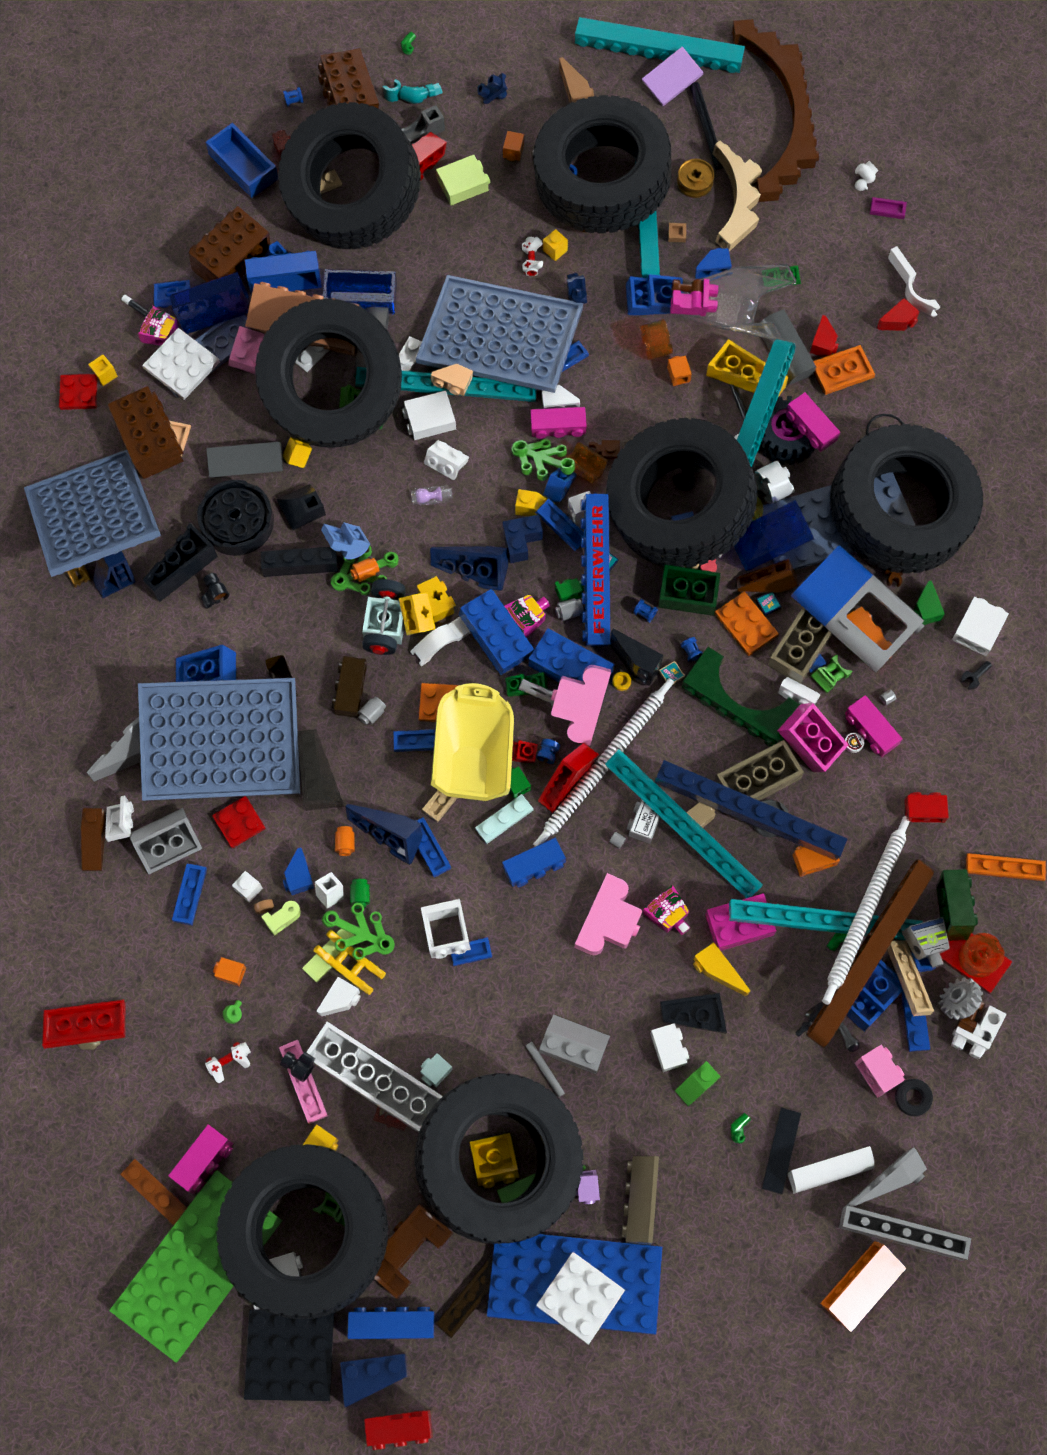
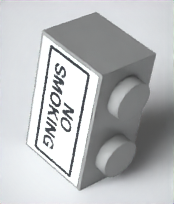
M641 799V802L637 801L633 812L636 815L634 819L630 818L627 830H630L629 837L651 844L660 816Z

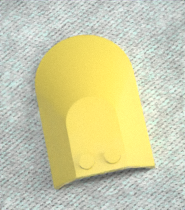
M475 683L459 685L448 694L446 693L439 703L436 716L431 785L448 797L488 801L509 794L514 715L509 702H506L497 690L489 686Z

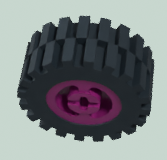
M782 396L778 397L759 446V450L764 449L762 454L765 457L770 455V461L774 462L778 459L782 465H784L785 461H789V465H794L795 460L801 463L804 457L808 459L816 449L811 445L806 435L800 433L795 436L798 426L791 422L786 415L787 406L793 401L792 396H787L786 400H783ZM782 421L780 429H777L776 425Z

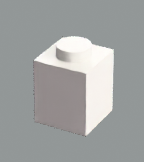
M246 871L232 885L234 890L249 903L263 889L261 884Z
M332 872L315 881L316 896L326 908L344 899L343 885Z

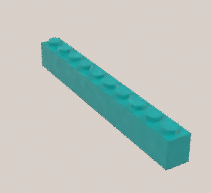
M579 17L575 32V44L582 47L590 46L599 50L607 49L616 53L624 52L629 55H641L646 58H658L663 61L683 47L699 67H709L713 70L721 69L730 73H740L745 46L581 17Z

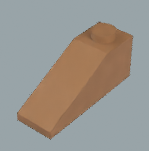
M563 57L559 58V70L569 102L574 101L575 103L576 100L588 99V97L594 96L593 88L589 87L588 81Z

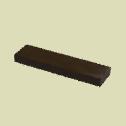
M491 1257L488 1258L436 1322V1325L449 1337L452 1338L488 1294L493 1261Z

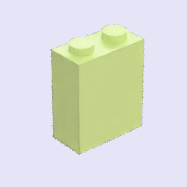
M475 155L436 169L437 180L450 205L489 191L488 184H490V179L487 174H484L483 166L480 160L477 161Z

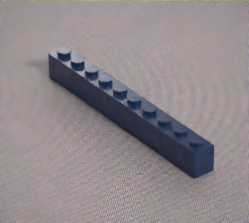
M665 760L654 781L658 785L835 861L841 857L847 842V838Z

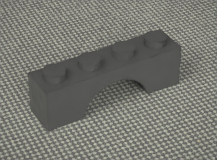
M437 105L421 111L417 120L410 126L403 128L402 131L410 143L414 144L422 136L430 132L436 135L445 131L444 117Z

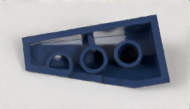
M493 546L430 548L431 566L449 574L456 572L463 575V580L467 582L469 579L479 582L478 586L483 589H503L508 569V548Z
M351 804L345 806L349 821L364 833L370 831L379 845L384 842L391 848L390 853L409 865L413 862L423 838L421 824L418 821L403 815Z

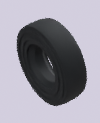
M908 1079L898 1086L895 1093V1101L903 1113L909 1116H920L930 1109L933 1102V1094L925 1082L919 1079ZM909 1090H917L921 1094L922 1100L919 1105L908 1103L906 1094Z

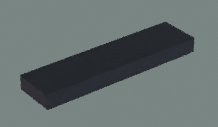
M780 1108L761 1189L783 1194L801 1113Z

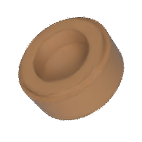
M271 899L254 904L253 907L255 913L263 914L273 910L274 904Z

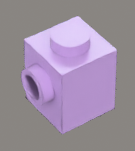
M596 1170L583 1171L582 1175H580L581 1181L579 1188L576 1189L577 1193L575 1196L578 1195L579 1202H583V1204H593L595 1200H600L598 1175Z

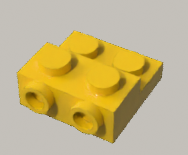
M510 1133L470 1142L479 1186L491 1188L496 1182L503 1181L509 1184L514 1182L515 1178H519Z

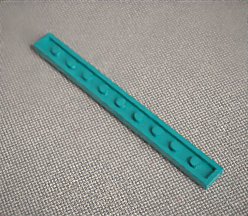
M357 367L356 387H364L367 372L365 367ZM402 371V391L425 393L446 391L448 395H454L446 388L434 386L431 382L432 373ZM473 377L464 396L536 402L537 389L488 378Z
M620 749L605 763L614 774L744 897H752L762 887L763 884Z
M735 899L729 901V921L844 934L848 933L856 913ZM872 916L864 936L868 935L879 916ZM906 919L894 939L905 940L902 931L910 926L923 923V921Z

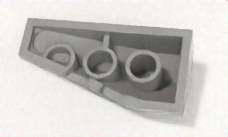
M139 717L124 729L123 733L125 735L118 742L114 741L110 745L112 747L110 752L101 755L87 771V774L93 781L141 762Z
M912 1148L906 1151L846 1206L854 1207L912 1182L917 1184L925 1177L923 1172L927 1170L917 1150Z

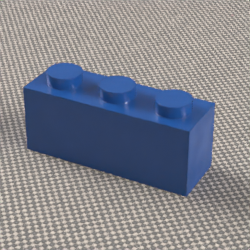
M555 837L503 861L502 867L512 887L516 885L517 887H522L533 877L539 879L546 875V871L561 869L566 862V857Z

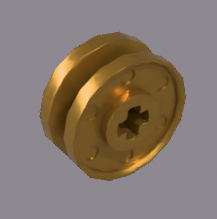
M701 159L685 161L678 171L677 186L680 192L691 198H700L707 195L713 186L714 170L709 163Z

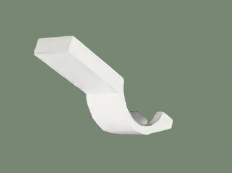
M897 246L892 248L888 259L907 284L905 296L908 302L917 310L927 315L937 316L935 310L940 309L939 304L936 300L923 299L914 292L912 283L914 282L916 272Z
M458 617L451 623L440 626L430 632L410 653L412 655L416 653L421 660L419 662L420 666H423L442 647L451 642L460 641L471 632L462 619Z

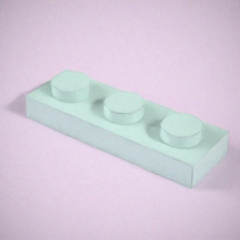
M521 794L476 826L475 830L485 843L488 844L531 813L533 808Z

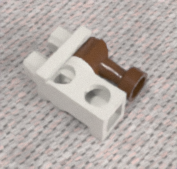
M981 1002L974 1014L958 1021L952 1033L954 1037L951 1046L962 1050L966 1042L973 1045L969 1055L976 1059H980L984 1052L990 1049L991 1043L1006 1016V1013L988 1006L983 1013L980 1023H977L974 1020L977 1012L983 1010L985 1006L983 1002Z

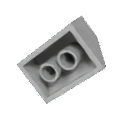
M183 808L131 832L132 844L148 874L202 849Z
M553 1015L539 1053L596 1074L610 1036Z

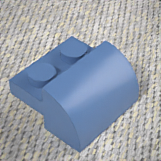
M343 522L341 528L324 524L321 529L330 547L335 551H341L345 559L360 557L370 546L369 541L359 526Z

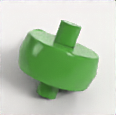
M236 1000L234 1005H228L223 1010V1018L227 1023L235 1024L241 1019L242 1012L239 1007L242 1005V1002L240 1000Z

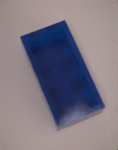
M325 269L324 298L345 300V302L358 304L364 309L369 307L388 308L389 314H395L396 271Z
M238 272L170 295L172 309L186 334L248 314L250 298Z
M794 500L752 521L749 528H746V533L742 538H739V542L734 548L746 571H749L813 540L814 537L797 501Z

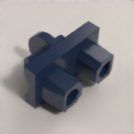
M501 73L499 76L492 74L488 78L487 85L483 83L478 85V95L483 97L484 104H489L497 97L499 99L506 98V90L508 88L505 84V74Z
M577 273L567 275L568 300L576 303H587L584 275L578 276Z

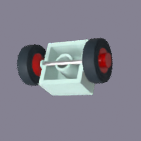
M379 579L373 582L371 593L377 598L368 597L362 631L364 637L362 647L366 651L378 655H391L395 653L397 644H402L404 620L399 598L405 596L406 588L403 584L388 579Z

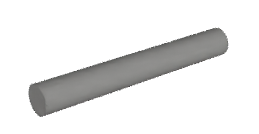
M528 1043L526 1048L557 1097H561L565 1092L534 1043Z

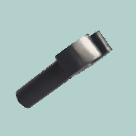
M986 661L973 673L965 671L960 682L963 683L969 678L972 680V683L967 689H976L980 684L978 678L990 669L992 664Z

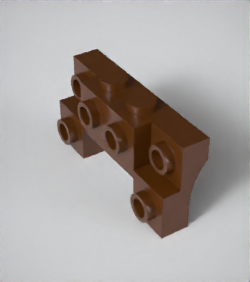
M421 1203L404 1223L400 1221L393 1229L395 1233L390 1239L388 1238L382 1265L374 1277L396 1299L412 1283L400 1270L424 1241L428 1239L440 1249L453 1234L449 1228L441 1223Z

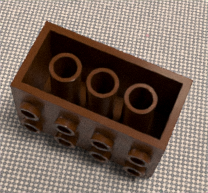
M360 48L320 55V63H318L320 75H318L319 84L323 85L324 99L328 100L327 106L338 105V103L344 102L347 104L349 102H357L379 109V102Z
M237 206L234 210H230L222 221L217 222L214 229L206 233L197 245L195 244L190 248L188 253L191 268L211 287L223 295L246 273L245 259L261 258L266 254L270 246V236L264 227Z
M146 386L108 404L131 460L143 479L184 462L181 456L184 452L176 440L177 436L170 426V420L165 414L164 407L155 391L151 392L149 387Z

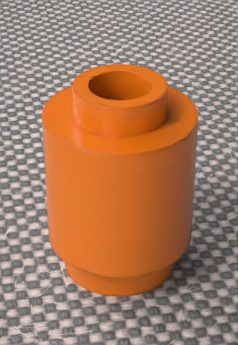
M367 558L355 563L350 570L353 579H357L359 582L375 576L380 571L374 558Z
M349 826L338 827L337 832H335V852L339 853L340 856H350L355 851V833L353 828Z

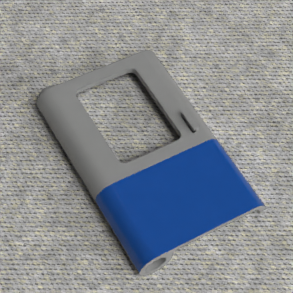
M840 545L791 595L792 598L875 672L888 661L913 632L918 634L924 627L922 624L924 620ZM867 593L873 595L906 625V630L887 650L881 649L847 618V613Z

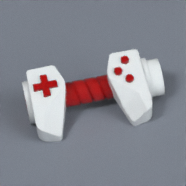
M528 237L526 242L522 243V250L528 254V260L522 264L523 271L527 276H536L538 269L543 266V261H535V252L543 244L542 240L538 237Z
M236 1042L231 1047L229 1054L218 1060L215 1057H209L206 1059L205 1065L211 1076H214L216 1082L221 1083L224 1081L222 1066L232 1060H236L244 1068L249 1067L250 1062L247 1056L251 1051L246 1042Z

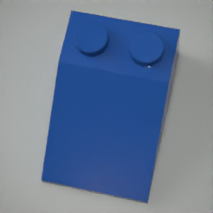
M224 645L176 658V682L236 680V652Z

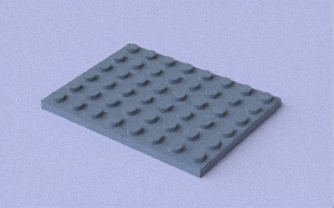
M447 275L418 351L416 363L441 369L459 364L472 370L474 376L555 393L583 310V303Z
M128 450L24 487L51 577L161 536Z
M295 678L138 683L142 801L300 794Z

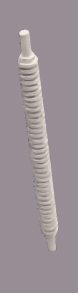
M668 678L658 691L650 694L647 700L644 701V704L640 706L641 708L631 717L632 719L627 722L607 749L604 750V753L592 765V768L587 771L576 787L573 788V791L564 799V802L560 804L561 806L557 808L558 810L554 812L555 814H552L545 823L543 833L533 844L535 847L544 843L550 835L557 834L558 829L562 828L571 814L574 813V810L577 809V806L583 802V799L587 797L593 787L605 775V772L608 771L605 763L618 749L623 752L633 738H635L645 723L648 722L663 703L664 695L674 684L672 679Z
M906 816L903 817L898 830H895L889 838L827 978L829 986L822 1000L827 1005L830 1004L836 989H839L846 979L849 968L853 963L906 841L905 831L910 822L907 821Z

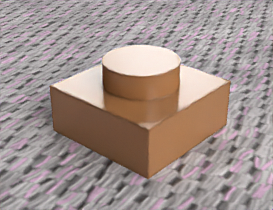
M669 223L668 242H686V223Z

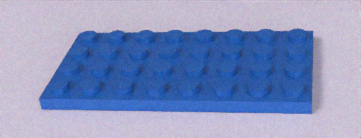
M538 1234L530 1239L515 1243L494 1244L487 1317L561 1325L536 1305L572 1252H574L625 1290L600 1329L656 1335L662 1247Z

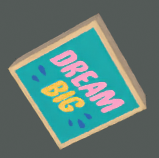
M675 661L659 670V674L665 682L670 678L675 684L685 678L684 673Z

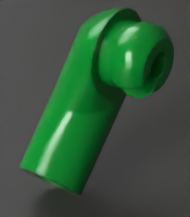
M409 32L401 41L402 51L407 55L412 54L414 50L411 43L415 40L416 35L413 32Z
M835 933L827 947L835 952L840 943L844 942L847 934Z
M743 1113L731 1124V1138L735 1143L740 1144L745 1141L743 1127L751 1121L746 1113Z

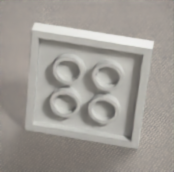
M178 328L142 366L143 369L185 400L220 363V360Z
M572 1252L536 1306L589 1345L625 1290Z

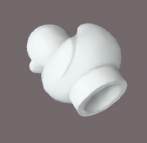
M870 161L866 164L858 165L855 170V174H859L863 178L855 182V188L859 191L868 190L867 183L874 182L875 174L878 172L877 168Z

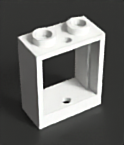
M460 899L421 907L431 958L441 959L449 954H463L467 950H471ZM458 915L463 940L434 947L429 921Z

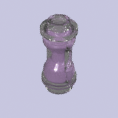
M447 484L411 490L412 505L449 503V499H453L452 489L448 488Z

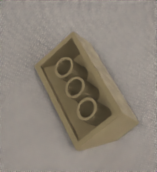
M633 1156L632 1161L627 1163V1174H630V1182H626L625 1195H629L628 1204L624 1203L623 1216H627V1224L622 1225L621 1236L625 1238V1243L651 1245L653 1243L658 1156Z

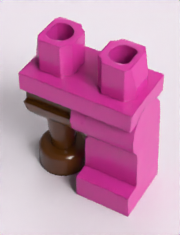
M673 279L670 313L706 316L707 312H716L718 300H709V297H717L718 285L709 284L710 279H704V281L695 279L691 284H680V280Z

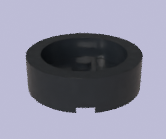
M228 480L213 486L205 493V497L197 510V520L202 535L213 545L216 551L226 555L240 556L259 549L270 537L274 526V515L267 495L257 485L254 486L244 480ZM235 511L240 513L237 519L231 518L230 514Z

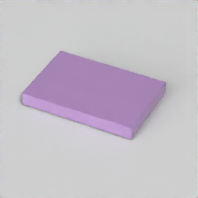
M681 47L642 78V81L662 106H664L703 75V71L687 51Z

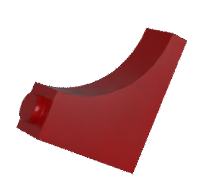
M583 743L562 759L538 802L553 813L576 782L592 767L599 754Z

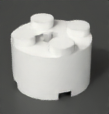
M774 461L755 471L756 486L758 490L761 489L766 494L764 499L768 504L771 505L795 492L793 485L788 479L790 477L788 469L786 467L782 468L778 461Z

